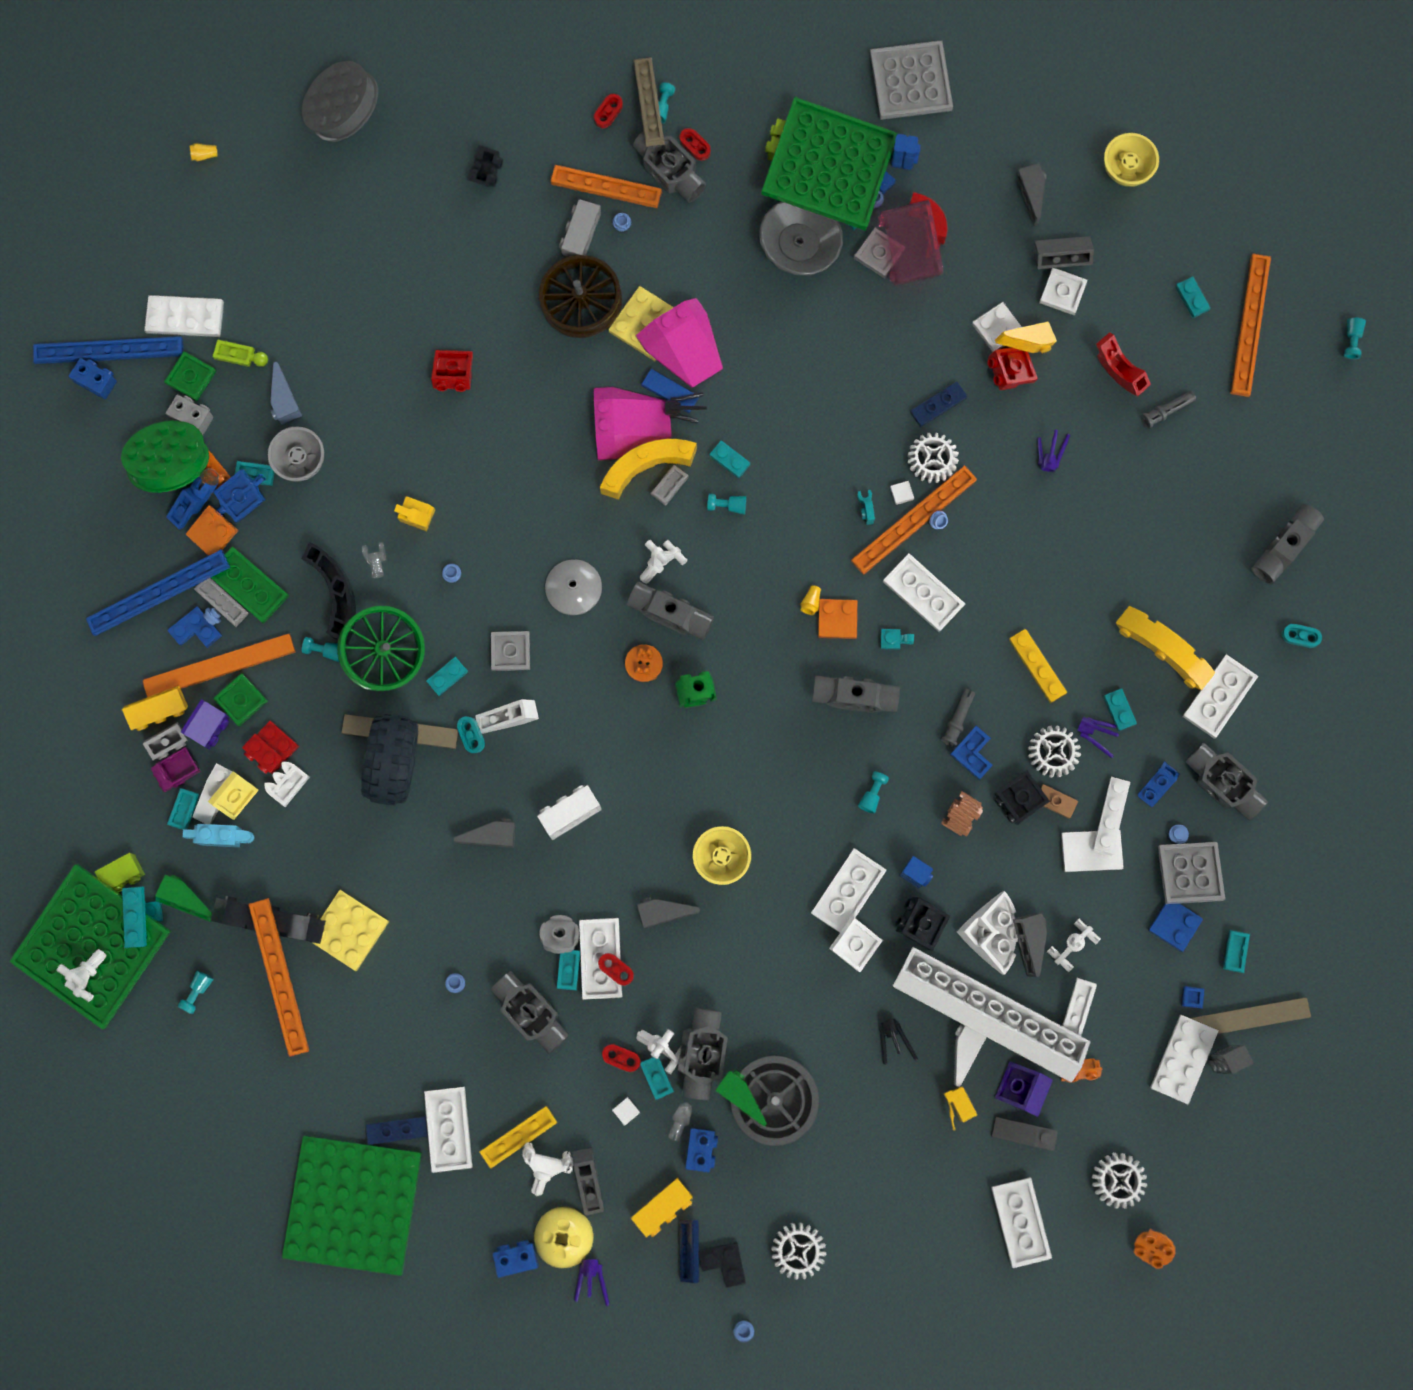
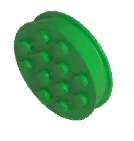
M163 421L141 429L127 441L121 454V462L127 471L130 482L143 491L153 493L169 492L190 484L202 474L209 461V451L200 430L190 423L181 421Z

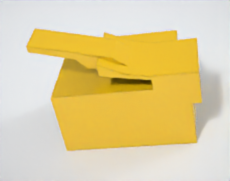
M406 496L403 505L397 504L394 511L399 513L397 518L400 522L427 531L435 508Z
M963 1087L943 1093L949 1105V1115L953 1131L955 1127L952 1107L960 1122H965L977 1116Z

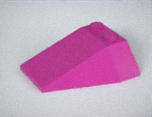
M697 298L684 301L654 319L636 335V338L649 355L691 388L723 369L708 315Z
M615 387L594 388L598 461L619 459L630 450L645 443L671 439L670 415H665L666 400Z

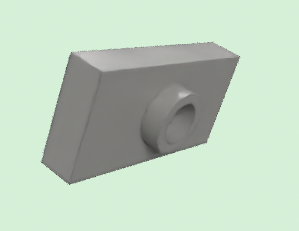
M673 465L651 492V495L666 506L689 478V475Z

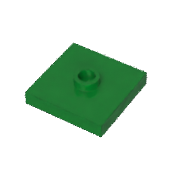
M184 351L164 383L189 398L198 401L217 370Z
M243 673L237 676L213 698L238 727L268 702Z

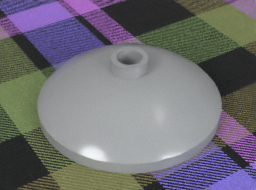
M571 559L557 564L550 571L545 583V592L548 601L557 611L566 615H581L590 611L598 603L602 593V582L598 572L592 565L582 560ZM570 582H576L574 587H570L569 584Z

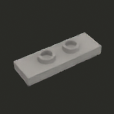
M211 578L199 583L194 588L196 592L235 627L249 614Z

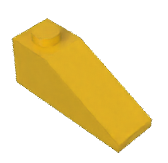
M1049 322L1003 331L995 339V342L1030 353H1046L1052 349L1051 346L1057 340Z

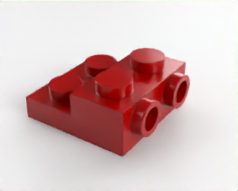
M1006 348L995 350L988 356V367L993 369V381L996 386H999L1000 390L1016 388L1018 385L1034 383L1038 380L1027 351Z
M435 350L431 378L433 388H436L438 391L455 389L458 392L470 389L473 351Z
M269 721L242 748L245 750L243 754L250 761L255 759L260 763L257 767L265 774L270 772L273 775L282 766L281 763L286 762L298 749L299 745L272 721Z

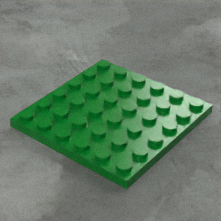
M794 97L761 194L866 231L898 133Z
M75 864L9 962L103 1030L106 1029L171 931L145 913L147 946L125 948L123 896L79 864ZM99 949L106 954V958L95 969L97 973L93 977H89L85 990L93 995V999L87 1002L81 996H75L73 991L65 986L67 980L64 975L57 972V968L61 964L70 970L80 967L79 965L82 961L87 962L95 951Z
M303 1136L282 1258L401 1276L422 1153Z

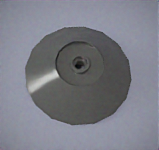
M781 201L776 203L763 218L760 226V244L767 258L779 269L794 275H813L826 270L838 259L843 245L842 228L836 220Z

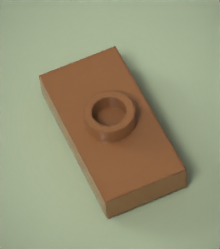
M1043 784L1041 789L1050 800L1044 807L1070 819L1078 801Z

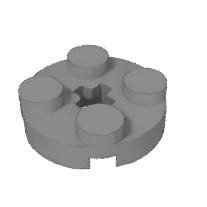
M555 915L541 925L540 941L546 951L565 953L574 950L579 940V928L570 917ZM558 931H562V934L564 936L557 937L554 934H558Z

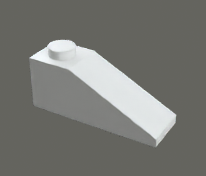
M525 699L475 715L482 734L539 719L535 700Z
M216 763L205 783L192 816L193 818L204 824H212L219 810L208 801L232 771Z
M961 1024L955 1033L957 1038L955 1040L954 1085L956 1087L961 1086L986 1039V1036Z

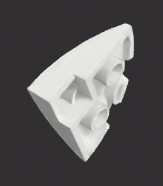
M1002 891L985 904L957 931L961 938L982 959L1002 975L1006 974L1015 959L1016 954L1014 950L1016 942H1018L1013 922L1016 910L1005 891Z

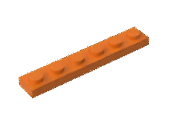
M555 165L551 178V185L658 208L662 193L661 188Z

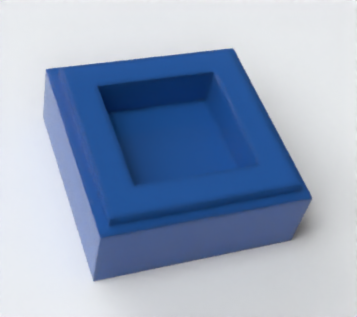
M1184 986L1182 1006L1203 1009L1204 989Z

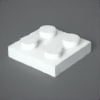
M1052 268L1040 303L1075 315L1088 280Z
M1003 302L972 323L992 352L1004 347V345L995 342V339L1003 331L1021 328V325Z
M851 917L829 949L856 971L861 972L883 940L857 919Z

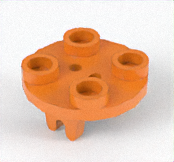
M647 644L633 647L627 653L625 659V668L628 675L639 682L655 680L663 667V659L660 652Z
M1152 1229L1138 1235L1135 1241L1134 1254L1154 1268H1162L1163 1265L1172 1262L1175 1256L1173 1242L1166 1235L1155 1232Z

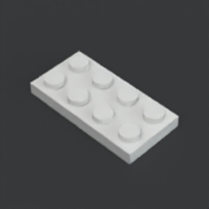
M148 296L145 332L220 337L224 302L222 299Z
M910 554L883 580V583L938 632L965 605L959 597Z
M1227 654L1214 670V676L1203 690H1200L1182 716L1214 739L1258 678L1256 674Z
M854 848L811 914L841 933L850 918L857 916L886 872V869Z
M619 918L579 920L582 999L622 998V985H619L601 971L598 965L600 957L606 953H611L621 960ZM607 960L605 966L611 967L612 961Z
M1180 1014L1150 1088L1189 1104L1218 1030Z
M465 1087L424 1092L432 1173L472 1168Z
M1031 1178L991 1187L1012 1268L1052 1259Z

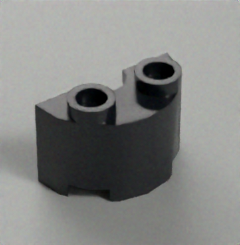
M478 145L474 165L470 170L467 180L487 187L495 186L498 178L496 176L497 171L501 169L503 164V158H500L499 151Z

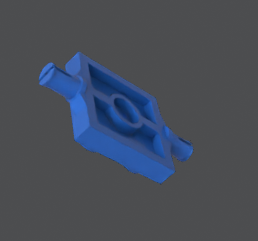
M244 469L239 470L213 492L221 505L217 511L221 515L225 512L228 513L235 523L241 521L266 500L258 488V485L265 481V477L259 474L252 480Z

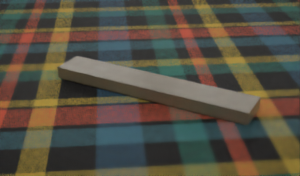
M652 58L634 60L646 147L664 145Z
M345 714L342 734L369 737L370 727L374 718ZM418 724L417 744L456 749L458 729Z
M1306 997L1190 1019L1216 1029L1218 1034L1309 1018L1311 1014Z

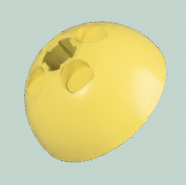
M1125 133L1115 137L1108 144L1104 154V166L1109 177L1116 183L1127 187L1139 186L1147 182L1155 174L1159 165V154L1155 145L1147 137L1136 133Z
M714 827L704 832L696 841L693 850V861L696 870L705 880L718 885L731 884L739 880L748 870L751 862V849L746 838L737 830L730 827Z
M557 1207L546 1212L538 1221L534 1232V1245L537 1253L547 1264L557 1268H569L579 1264L587 1257L593 1244V1229L589 1220L583 1213L571 1207Z

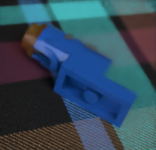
M207 468L195 479L190 488L182 490L166 516L178 529H183L190 517L201 511L218 485V473L213 469Z

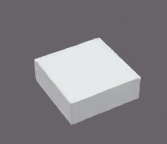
M909 481L890 486L895 505L914 500Z
M628 1097L613 1109V1112L624 1126L640 1114Z

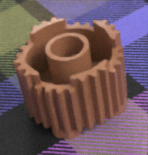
M961 791L959 793L961 798L953 801L948 809V819L943 818L941 824L960 836H967L972 829V821L974 819L978 820L983 812V807L981 806L982 803Z

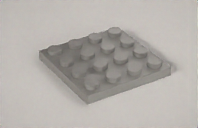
M942 41L870 50L881 120L953 110Z

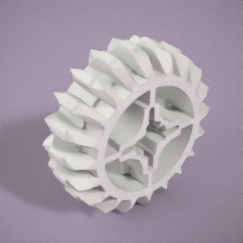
M928 433L927 438L921 435L920 441L915 439V445L910 446L911 452H908V457L910 458L908 464L912 465L910 467L911 471L917 470L915 477L922 475L921 481H924L925 477L928 478V483H931L932 479L938 483L939 477L945 481L946 475L950 477L952 476V471L956 470L955 464H958L959 460L955 457L958 456V452L954 451L956 449L955 445L950 446L951 439L944 440L945 435H942L941 438H938V433H935L934 437ZM929 446H938V448L932 449ZM919 451L923 453L925 458L922 465L918 459ZM944 451L948 457L947 465L943 463L944 460L941 458ZM937 455L936 460L934 459L929 461L930 456ZM935 467L937 470L933 471L928 468Z
M1051 726L1047 727V731L1042 728L1040 730L1041 734L1035 733L1036 739L1030 740V743L1034 746L1028 747L1029 751L1034 752L1028 755L1029 758H1035L1031 764L1035 765L1037 763L1039 765L1036 771H1039L1041 768L1044 769L1042 772L1044 776L1049 771L1051 778L1054 777L1055 772L1058 778L1062 776V772L1065 775L1069 774V770L1073 771L1075 769L1073 764L1079 763L1078 759L1074 757L1081 756V753L1075 752V750L1081 748L1080 745H1074L1078 739L1074 738L1072 740L1070 738L1073 735L1072 732L1066 735V728H1063L1060 732L1059 726H1056L1054 731ZM1056 737L1061 739L1059 743H1052L1050 740L1047 741L1046 738ZM1040 744L1043 745L1046 751L1044 759L1040 755ZM1065 744L1068 746L1069 749L1068 759L1065 758L1066 755L1063 753V747ZM1060 745L1058 754L1052 755L1049 758L1051 751ZM1050 760H1056L1059 763L1062 762L1064 765L1051 766L1047 763Z
M1113 1153L1112 1160L1106 1155L1105 1160L1107 1163L1100 1160L1098 1163L1102 1168H1094L1099 1174L1092 1175V1178L1098 1179V1182L1092 1183L1094 1187L1099 1186L1095 1194L1103 1193L1100 1196V1200L1104 1201L1107 1199L1106 1205L1111 1206L1114 1201V1208L1117 1209L1120 1203L1124 1209L1127 1208V1202L1130 1206H1134L1132 1199L1140 1201L1141 1199L1137 1194L1144 1195L1145 1192L1140 1190L1141 1186L1147 1187L1146 1183L1141 1182V1179L1147 1178L1146 1175H1140L1144 1168H1136L1139 1165V1161L1135 1160L1132 1163V1156H1128L1125 1160L1124 1153L1120 1154L1119 1159L1118 1155ZM1116 1164H1124L1127 1166V1169L1117 1173L1111 1167ZM1106 1172L1110 1177L1108 1189H1106L1104 1184ZM1131 1173L1134 1175L1133 1189L1128 1182ZM1115 1176L1123 1177L1121 1181L1123 1182L1124 1186L1120 1184H1117L1116 1186V1183L1118 1181ZM1118 1189H1123L1128 1193V1195L1120 1198L1113 1197L1111 1194Z
M792 1223L791 1231L785 1226V1235L780 1231L777 1233L781 1240L774 1238L773 1241L778 1244V1247L772 1246L771 1249L778 1251V1253L773 1254L772 1258H779L775 1266L777 1267L782 1264L780 1272L783 1273L787 1269V1277H790L792 1272H794L795 1279H798L799 1273H802L803 1279H806L805 1272L808 1271L813 1276L814 1273L811 1270L813 1267L817 1271L820 1270L816 1263H824V1260L819 1258V1256H826V1252L820 1251L821 1248L825 1247V1243L818 1244L823 1238L821 1235L815 1238L814 1236L818 1231L814 1229L810 1233V1225H807L806 1229L803 1230L802 1223H799V1229H796L795 1224ZM793 1235H806L811 1240L805 1243H799L796 1241ZM789 1239L792 1248L787 1255L782 1257L783 1244ZM793 1242L797 1246L804 1248L802 1250L804 1260L798 1254L796 1256L793 1254L796 1251ZM815 1245V1256L811 1263H809L806 1258V1252ZM798 1259L804 1267H792L786 1262Z

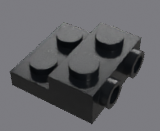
M1028 770L994 793L996 804L1000 808H1005L1008 812L1005 814L1011 824L1015 822L1016 825L1050 802Z
M913 896L904 905L906 909L904 915L900 916L896 921V932L933 951L950 915L921 898Z

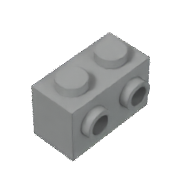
M176 395L165 413L173 421L187 422L194 425L200 430L202 435L214 418L209 412L210 409L203 404L199 406L194 404V400L185 395L184 397Z
M178 722L143 741V745L152 760L156 758L161 760L169 755L168 751L174 748L178 750L186 745L185 742L188 738L181 733L182 728Z

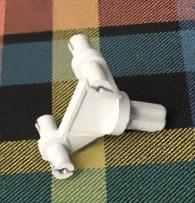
M648 540L645 546L652 553L650 560L647 562L648 567L640 575V580L648 584L657 573H661L664 570L663 566L672 559L676 558L681 565H684L687 559L681 554V550L675 547L669 540L663 544L668 551H663L652 540Z
M1080 918L1074 925L1083 933L1070 935L1067 939L1068 948L1062 954L1053 946L1047 951L1056 960L1055 963L1057 965L1061 964L1068 973L1074 966L1065 958L1072 951L1077 952L1083 949L1085 946L1084 938L1087 936L1095 945L1101 940L1092 931L1093 928L1091 926L1087 927Z
M98 949L87 962L82 961L79 965L80 967L70 970L61 964L57 968V972L65 976L67 980L65 986L72 990L75 996H81L87 1002H90L93 999V995L86 991L85 988L89 977H93L97 973L95 969L106 958V954Z
M667 1029L663 1037H660L659 1035L653 1036L644 1030L639 1031L636 1039L648 1046V1050L652 1052L651 1056L658 1059L659 1055L663 1053L671 1060L664 1070L672 1074L679 1064L681 1050L680 1046L676 1054H674L668 1047L667 1043L674 1033Z
M529 1142L525 1143L522 1154L525 1163L529 1164L534 1172L535 1180L531 1192L536 1196L543 1194L546 1182L551 1177L563 1171L565 1173L572 1172L573 1158L570 1152L568 1154L567 1151L562 1154L563 1158L560 1160L535 1154L532 1143L530 1145Z

